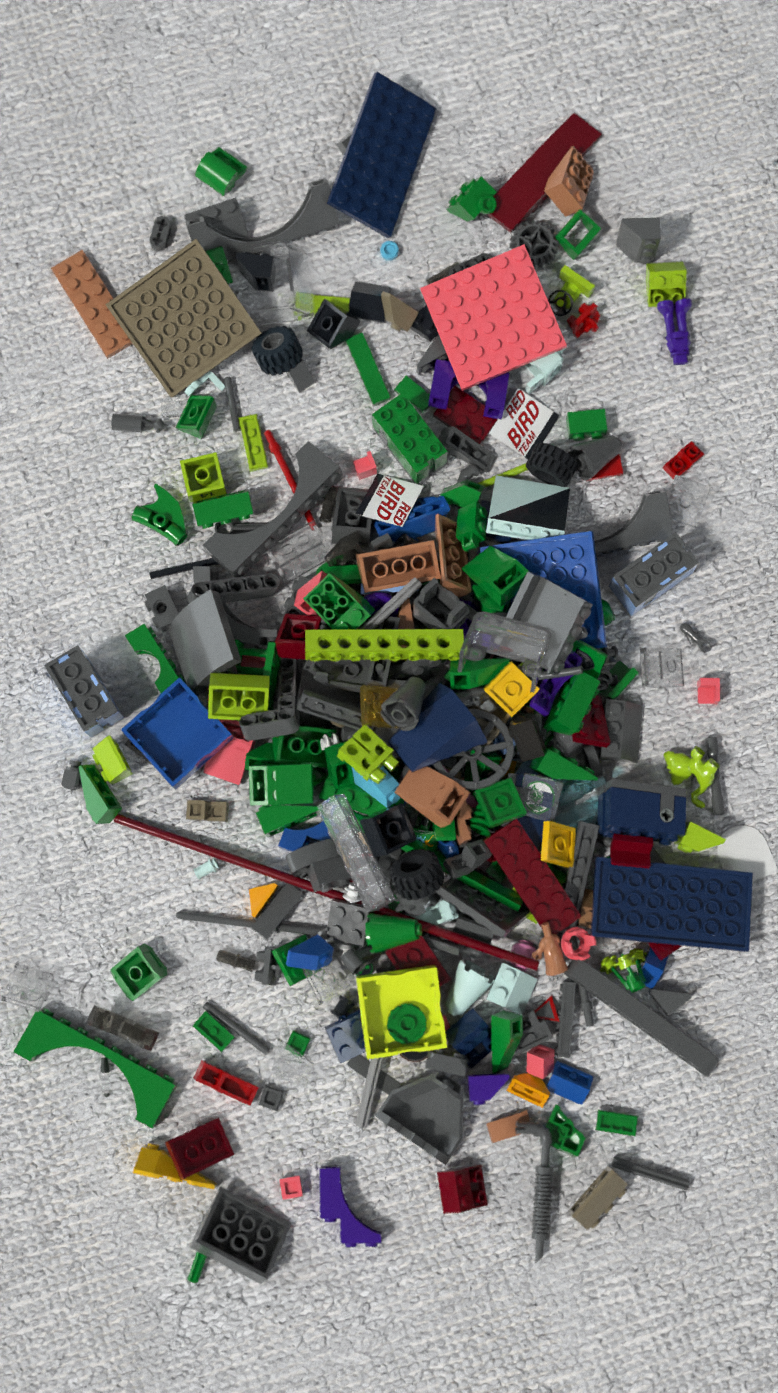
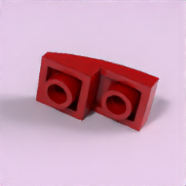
M691 441L677 455L665 463L662 468L676 481L701 459L704 453Z

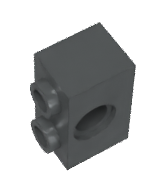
M166 585L144 594L147 599L144 601L148 611L152 610L155 616L152 618L156 628L160 627L162 632L169 629L172 621L179 614ZM160 606H167V610L164 613H158Z

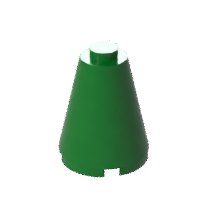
M374 913L368 914L367 918H370V922H366L365 925L367 945H372L373 950H370L372 954L418 940L423 933L422 924L418 923L416 919Z

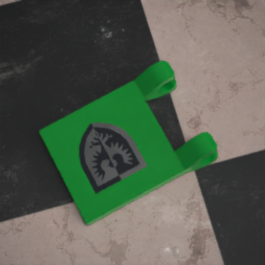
M581 640L575 641L572 651L583 658L581 663L583 672L598 680L608 655Z

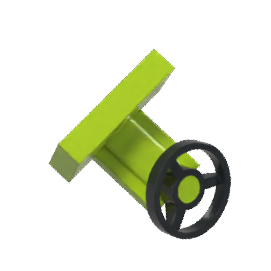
M566 265L563 266L559 278L566 283L561 290L554 291L548 298L550 307L551 304H555L557 308H562L564 314H559L552 309L553 314L556 316L568 314L580 294L589 298L593 294L595 285ZM558 292L554 300H551V297Z

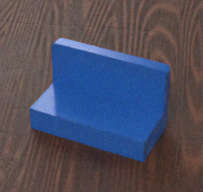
M556 1061L546 1087L550 1092L582 1105L590 1091L594 1076Z

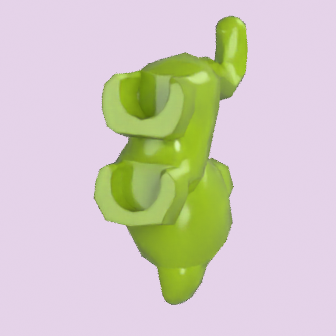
M694 746L692 749L691 758L685 753L665 752L663 756L667 762V771L671 776V782L674 786L682 784L691 774L696 776L700 786L691 793V802L696 807L703 809L705 803L700 801L698 796L703 794L712 785L715 772L720 766L719 763L712 758L705 762L703 760L705 752L698 746Z

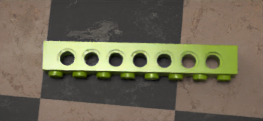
M463 629L305 630V660L314 662L320 660L336 662L340 660L379 661L388 659L391 661H398L400 659H409L410 661L448 659L456 661L463 659L464 654ZM322 645H327V646H329V647H328V648H323V647H321V646H322ZM342 645H347V646H349V647H348V648H343V647H341V646H342ZM361 645H367L369 647L363 648L361 647ZM381 645H387L388 647L383 648ZM400 645H407L408 647L403 648Z

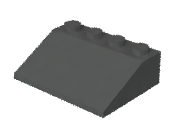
M220 1187L197 1229L190 1248L262 1284L269 1278L291 1223Z

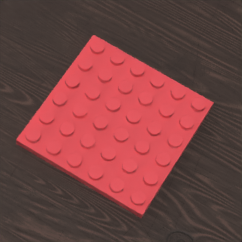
M521 245L420 288L462 391L567 348L525 245Z

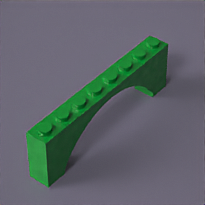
M47 1008L43 1010L37 1009L13 1052L30 1062L35 1061L37 1056L62 1047H82L104 1055L118 1066L129 1082L136 1103L137 1115L135 1120L150 1128H154L178 1085L174 1082L175 1078L168 1074L162 1076L156 1073L158 1069L149 1064L145 1067L139 1063L140 1059L133 1055L125 1056L122 1054V1049L114 1045L112 1047L105 1045L106 1041L98 1036L93 1038L87 1035L89 1031L78 1026L77 1029L72 1027L71 1021L63 1017L60 1019L54 1017L53 1011Z

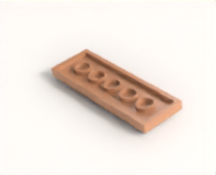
M83 250L51 268L107 359L133 344L107 308L106 304L113 297Z

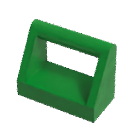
M579 209L555 237L567 255L574 260L601 228ZM581 220L589 232L574 247L564 237Z

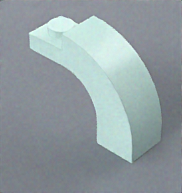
M445 900L439 901L435 906L432 905L425 908L426 913L412 916L437 926L458 918L455 905Z

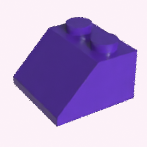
M509 1074L467 1075L469 1101H473L474 1105L486 1104V1101L491 1100L508 1081Z

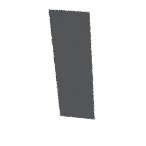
M361 1055L350 1059L347 1065L364 1078H367L370 1061ZM380 1070L377 1087L389 1095L392 1090L402 1086V1084Z

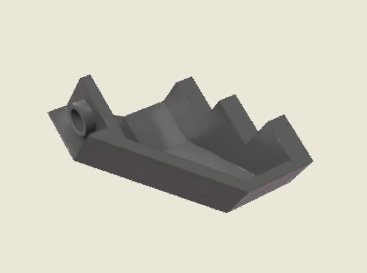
M438 1071L392 1090L375 1117L446 1165L462 1141L464 1087Z

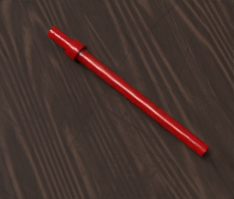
M267 430L264 432V435L269 443L268 447L271 453L275 455L294 494L297 483L280 451L282 448L279 442H276L271 430ZM308 510L304 516L311 530L315 531L318 529V526L311 511Z

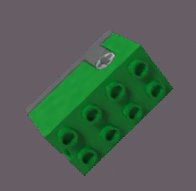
M403 393L372 414L373 430L415 484H421L429 478L431 471L435 474L447 465L448 451Z

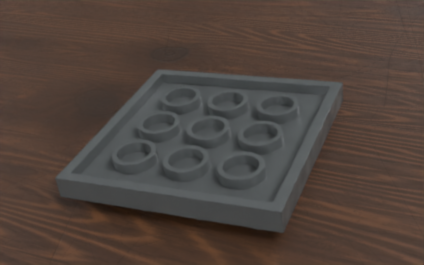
M478 868L474 869L476 872H478V873H480V874H482V875L488 877L489 879H491V880H493V881L499 883L498 881H496L495 879H493L492 877H490L489 875H487L486 873H484V872L481 871L480 869H478ZM451 878L441 885L437 891V894L443 900L452 903L458 907L459 911L468 914L478 924L484 925L494 935L504 938L531 915L524 902H522L519 910L515 911L457 878Z

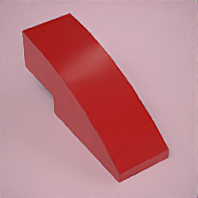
M201 1060L193 1077L197 1082L249 1106L259 1088L204 1060Z

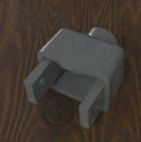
M435 578L421 589L420 595L414 600L413 616L427 629H459L465 623L469 614L466 604L460 601L451 591L442 587ZM435 617H439V618L443 619L445 622H444V623H441V622H440L437 618H435Z

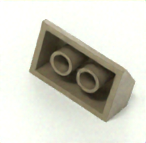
M607 1166L568 1212L586 1230L594 1229L601 1221L599 1217L603 1213L607 1214L614 1206L612 1202L617 1197L621 1198L626 1193L627 1189L625 1187L628 1184L614 1170Z

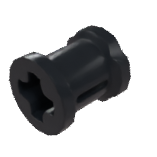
M342 995L339 996L340 1000L335 1008L330 1010L338 1018L342 1015L346 1016L350 1008L355 1005Z

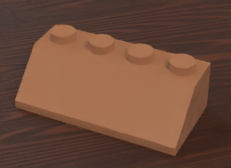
M437 514L435 515V540L441 576L440 585L451 591L459 599L471 593L470 577L462 570V567L468 564L467 552L463 550L461 542L456 538L457 522Z
M434 540L356 554L358 570L365 593L404 586L413 578H417L420 582L430 581L433 578L441 579Z

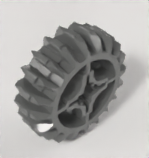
M532 220V224L526 221L524 226L520 224L518 230L515 229L513 231V235L510 237L511 243L509 248L514 249L525 245L534 268L536 269L537 265H539L542 269L544 263L549 265L550 260L555 259V254L558 253L559 241L555 237L557 234H554V228L548 229V223L543 226L542 221L539 224H535V220ZM535 240H536V245L534 246V248H533V250H532V245L534 244V242H535Z

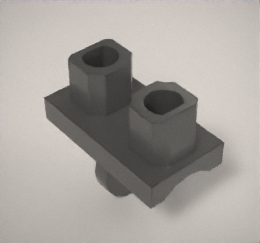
M274 949L257 952L256 960L257 962L264 963V971L256 970L254 979L262 982L263 985L276 986V978H281V969L272 953Z

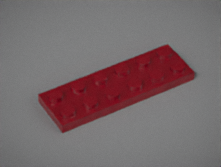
M517 819L510 821L483 840L541 929L542 923L549 922L551 932L557 934L581 918V915L546 862L541 861V854Z

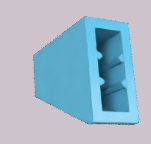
M383 766L380 769L386 774V777L380 784L375 783L371 779L366 781L352 767L355 784L385 807H390L400 799V796L394 793L399 783Z

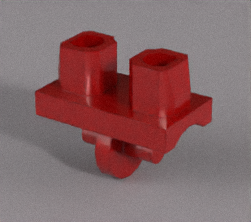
M583 303L578 310L580 316L577 318L571 315L567 319V325L572 330L574 337L578 339L584 332L588 333L590 330L596 332L599 329L597 325L600 321V314L597 310L598 305L593 303L590 306Z

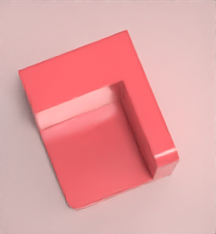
M371 451L367 452L366 457L353 461L359 480L377 474V467Z
M700 678L697 681L698 704H717L720 701V678Z
M540 1044L527 1052V1073L544 1079L553 1071L554 1049Z

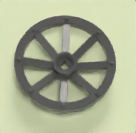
M468 709L475 718L489 722L483 731L485 738L496 727L501 732L505 742L483 747L481 745L472 748L475 751L474 754L463 751L453 755L463 756V758L449 773L443 768L440 761H437L433 766L437 772L456 781L466 790H477L492 786L503 778L512 763L514 747L508 728L498 717L484 710ZM506 749V757L502 766L482 755V753ZM479 760L496 771V773L487 779L479 781L476 761ZM468 761L471 764L473 782L463 781L454 777Z

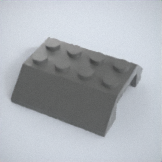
M388 616L375 629H398L400 618ZM323 619L321 620L323 625H320L319 630H333ZM365 620L356 630H358L367 620ZM322 645L321 647L328 648L329 646ZM361 645V647L363 648L369 647L367 645ZM381 645L383 648L388 647L387 645ZM391 660L312 661L309 672L314 675L315 680L329 688L367 694L386 688Z

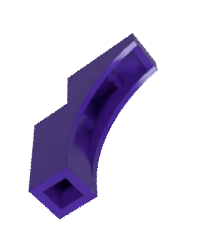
M320 1167V1219H325V1222H337V1219H340V1242L345 1244V1247H357L359 1243H365V1247H377V1243H381V1232L368 1227L352 1212L342 1190L341 1167Z

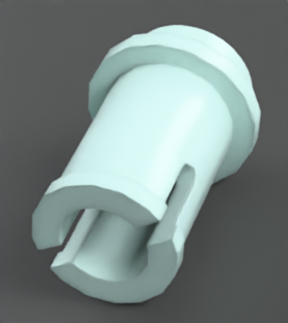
M209 858L207 862L193 868L200 880L213 871L217 872V869L220 867L215 858Z

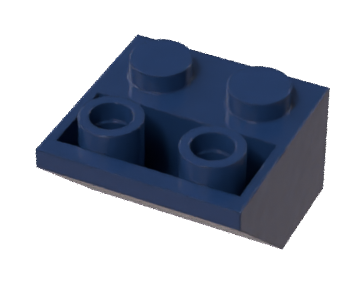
M473 1008L445 1031L446 1039L459 1054L465 1055L464 1059L468 1060L467 1064L471 1069L492 1051L491 1029Z

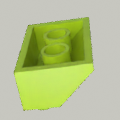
M210 673L208 719L240 720L241 717L247 714L268 711L270 676Z

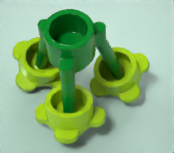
M635 948L625 955L621 954L619 958L616 955L607 956L601 961L600 972H606V974L613 972L623 983L626 990H630L631 993L637 992L646 986L641 963L645 962L647 953H644L642 949ZM631 965L637 966L638 974L632 971ZM618 966L620 970L627 969L629 973L626 976L627 981L616 970Z

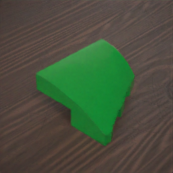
M555 1104L546 1123V1127L552 1135L551 1147L577 1158L584 1144L585 1137L562 1112L560 1106Z

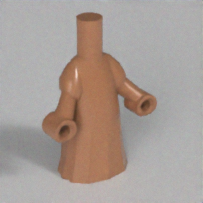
M544 922L541 924L544 937L539 943V948L531 956L535 960H540L542 958L541 953L543 952L546 974L548 976H555L564 973L569 968L561 950L560 937L551 932L549 922Z

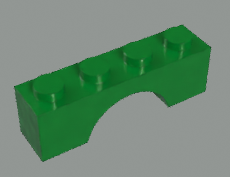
M142 624L126 634L125 637L137 655L149 654L158 659L160 674L155 681V685L160 693L164 692L179 677L185 683L182 675H177L173 670L177 667L172 659L169 658L167 660L164 653L167 651L162 643L157 644L154 638L157 635L152 627L147 628L145 624Z

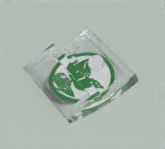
M525 772L519 796L527 811L526 816L554 822L563 782Z

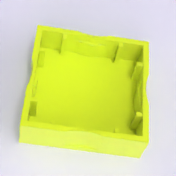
M435 965L356 976L367 1059L395 1056L409 1051L423 1052L447 1048L444 1019L440 1010L437 967ZM403 1003H410L419 1007L426 1018L427 1025L424 1035L417 1042L402 1044L395 1041L387 1029V1017L390 1011Z

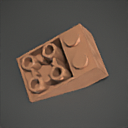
M574 146L569 149L550 175L544 190L565 217L577 212L579 209H583L594 174L593 168L588 165L582 154Z
M429 767L415 772H411L409 769L394 792L440 828L451 824L470 794L469 791L456 781Z

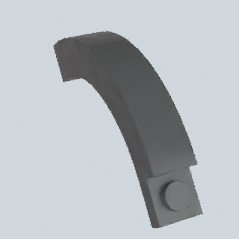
M193 566L194 584L219 580V568ZM223 603L234 639L259 645H267V641L276 640L279 630L259 629L247 625L232 613L226 603Z

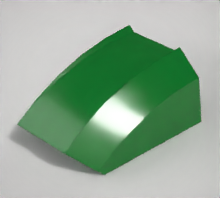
M145 943L136 947L110 969L114 980L131 1001H135L168 975L167 967L164 966L153 948Z

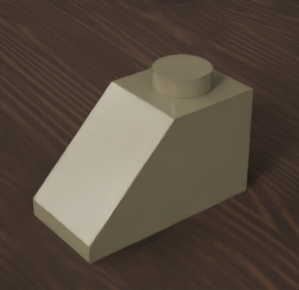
M382 292L381 298L386 321L391 323L390 327L395 331L400 332L403 330L408 332L419 312L394 295Z

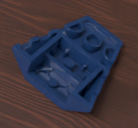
M438 683L424 699L416 727L409 731H402L400 727L388 741L411 772L487 743L476 718L454 691L441 683Z

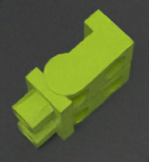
M366 724L339 749L337 754L340 760H345L366 781L371 779L377 784H380L386 777V774L380 769L383 765L391 772L399 763L392 755L394 750L388 747Z

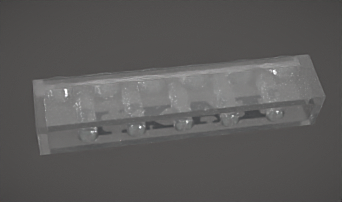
M345 794L333 795L317 806L319 815L325 822L328 834L333 839L337 853L341 856L345 869L353 880V886L358 891L362 904L367 911H377L396 900Z

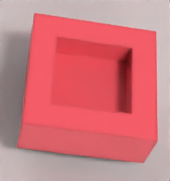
M300 1175L280 1178L283 1200L303 1196Z

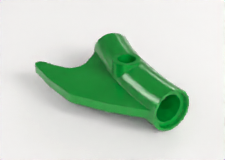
M154 484L158 496L157 501L150 505H137L132 514V521L158 532L174 545L179 546L188 536L180 504L169 492L158 484Z

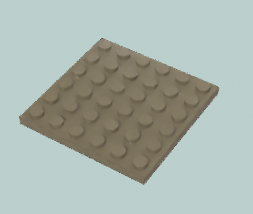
M197 239L193 240L106 304L171 398L262 334Z

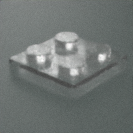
M332 962L318 970L303 969L319 1005L353 989L348 977L339 980L336 968Z

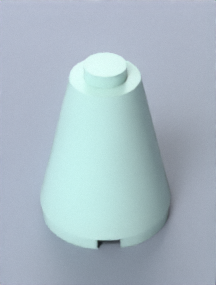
M461 959L445 1004L447 1011L454 1016L458 1014L463 1015L494 983L495 978L491 974L487 977L485 975L486 970L469 960L464 962V959Z

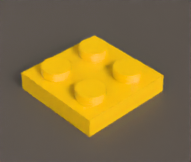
M512 661L484 688V691L511 717L540 690Z
M544 821L541 861L567 868L573 867L576 828L552 821Z

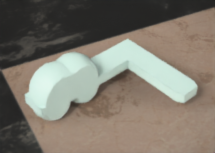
M209 371L200 379L194 381L184 393L189 397L208 378L221 391L225 388V385Z

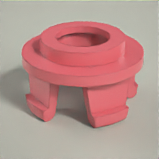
M580 927L569 928L561 939V949L564 955L572 960H586L590 958L588 953L590 947L596 945L595 937ZM572 936H576L580 941L579 947L576 950H573L572 943L569 942Z

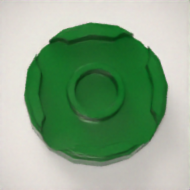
M403 1003L390 1011L387 1017V1029L395 1041L402 1044L414 1043L425 1033L426 1018L419 1007L410 1003Z

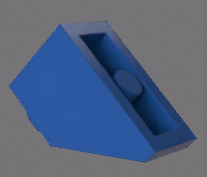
M316 935L289 949L286 965L288 967L318 970L331 963L334 948L320 935Z

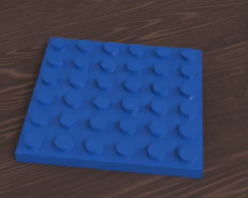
M593 531L492 545V547L518 560L529 572L536 573L593 604L589 617L585 619L582 625L586 628L588 636L580 640L594 648L607 647ZM489 546L480 547V553H482ZM516 595L511 598V605H512V603H513V601H514Z

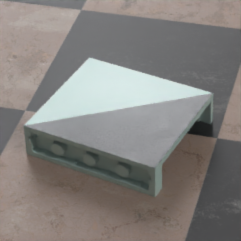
M496 476L486 533L525 540L564 535L570 488Z

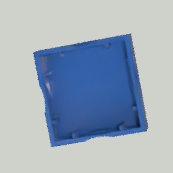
M180 677L162 692L151 706L141 711L121 729L175 790L234 738L218 719H208V709Z

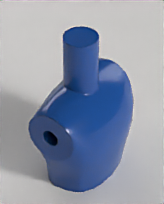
M455 840L438 841V849L446 859L459 855V848Z

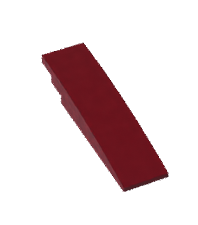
M573 113L493 196L497 206L494 212L487 215L508 232L512 233L520 222L523 223L546 200L548 195L544 190L548 178L569 149L574 146L584 157L599 140L602 133L576 113Z

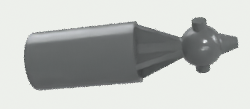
M113 413L111 428L115 431L142 433L145 430L154 428L157 433H160V431L169 427L161 418L152 422L139 415Z

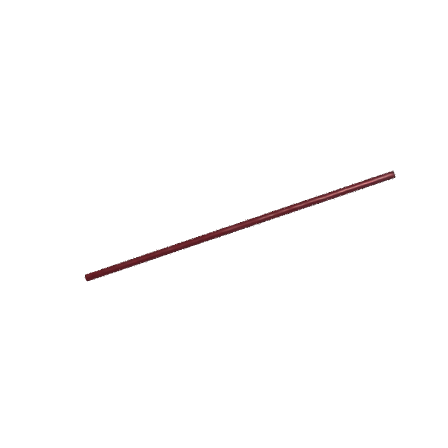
M117 814L114 818V822L330 899L347 901L343 898V894L346 893L335 889L328 892H314L309 880L292 876L281 870L121 814ZM363 899L356 902V904L371 907L370 913L416 919L418 923L422 924L424 932L535 971L538 969L540 961Z

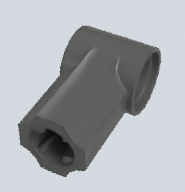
M366 945L357 950L355 948L349 949L340 959L352 975H355L362 971L366 965L379 960L381 955L380 952L372 954L370 950H373L372 945Z

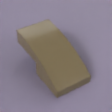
M187 800L186 819L228 822L229 803Z

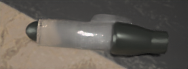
M107 1057L101 1058V1068H99V1079L102 1080V1092L105 1097H108L111 1093L110 1068Z

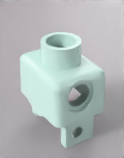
M566 348L524 365L534 376L526 384L525 391L528 394L541 384L545 386L561 371L563 357L560 354Z

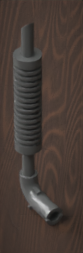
M534 1120V1122L516 1121L515 1126L524 1127L515 1128L516 1134H532L534 1137H540V1144L542 1145L541 1165H536L535 1170L537 1173H535L536 1181L534 1188L536 1190H534V1193L536 1194H534V1197L536 1198H534V1201L536 1202L533 1203L535 1206H533L532 1230L534 1231H532L531 1235L532 1239H536L535 1263H537L543 1257L544 1240H549L550 1224H548L550 1223L549 1219H551L549 1215H551L550 1207L552 1202V1195H550L552 1194V1191H550L552 1187L550 1186H553L551 1182H553L552 1174L554 1170L553 1166H549L552 1135L549 1129L543 1124L537 1123V1120Z

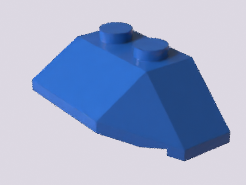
M444 496L421 497L416 500L402 527L376 520L373 524L379 537L388 533L392 541L402 544L435 531V515L440 514L446 517L450 507Z

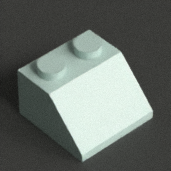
M501 963L486 1000L523 1015L537 979L505 963Z

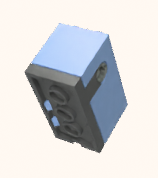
M677 532L613 576L609 587L631 616L691 575L699 564L690 550L686 552L683 548L685 543Z
M78 645L44 665L82 730L91 738L104 731L103 726L109 723L112 726L124 718L88 656Z

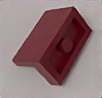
M614 834L610 844L611 864L649 869L651 866L650 852L653 847V838Z

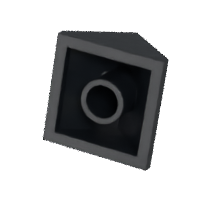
M355 281L351 290L349 313L358 319L385 323L381 294L382 292L391 293V288Z

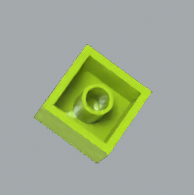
M216 452L180 461L190 503L227 494Z

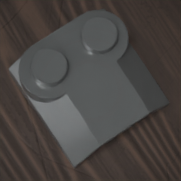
M439 1049L433 1050V1052L428 1051L425 1068L465 1077L468 1061L464 1059L465 1055L453 1053L452 1056L444 1055L445 1051Z

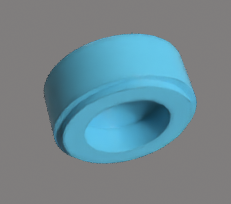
M393 241L384 242L380 248L382 258L388 261L396 259L399 254L398 245Z

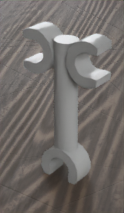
M327 928L318 932V935L327 943L333 941V937L328 938L326 936ZM333 951L331 962L336 968L337 977L339 980H343L351 972L341 963Z

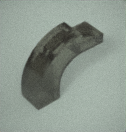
M96 1005L93 1006L86 1021V1024L109 1032L149 1051H152L159 1032L148 1026Z

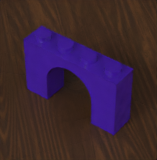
M436 359L428 403L429 407L447 409L450 390L459 384L451 363L447 360ZM510 372L477 385L482 389L486 398L483 416L502 420Z

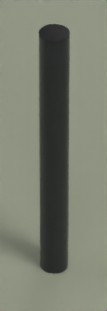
M213 558L151 571L149 574L151 579L193 570V566H213L219 563Z

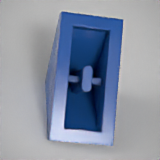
M651 947L641 968L646 982H644L646 987L653 989L664 972L668 957L660 961Z

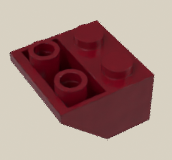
M481 1164L437 1172L443 1214L462 1213L488 1205Z

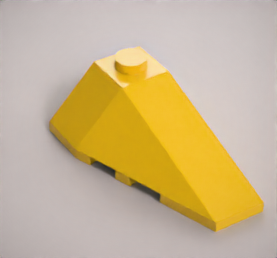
M148 1143L147 1146L141 1147L133 1169L135 1174L159 1179L167 1176V1179L173 1182H183L184 1180L189 1185L215 1189L217 1186L216 1182L200 1172L181 1180L170 1154L165 1150L159 1149V1145Z

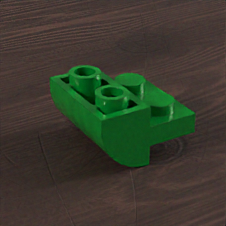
M217 147L212 153L208 151L198 164L195 176L224 196L247 171V166L222 148Z

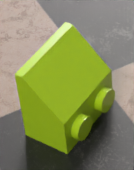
M111 735L105 737L92 748L95 753L92 757L97 765H101L103 769L101 774L105 782L109 781L113 785L133 775L117 741Z
M686 822L685 835L673 843L678 845L677 849L685 853H692L723 844L726 839L693 822Z

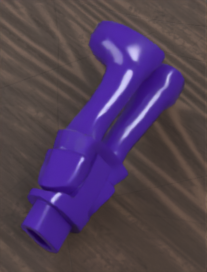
M680 299L675 304L671 300L657 303V309L663 315L665 321L666 345L671 353L670 357L673 358L674 365L688 364L691 341L689 340L690 334L688 333L686 314L692 308L691 299ZM674 308L678 323V331L676 332L673 319Z

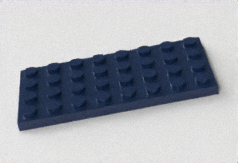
M378 71L375 72L327 204L386 238H390L437 108Z
M596 857L590 935L598 938L749 952L753 873L651 862L649 869L612 865L611 858Z

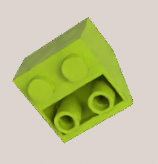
M683 261L646 264L648 307H657V303L665 300H671L675 304L676 301L685 299L687 269Z

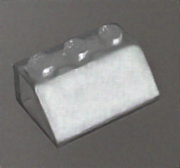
M314 521L279 539L272 549L266 551L285 585L335 557L328 542Z

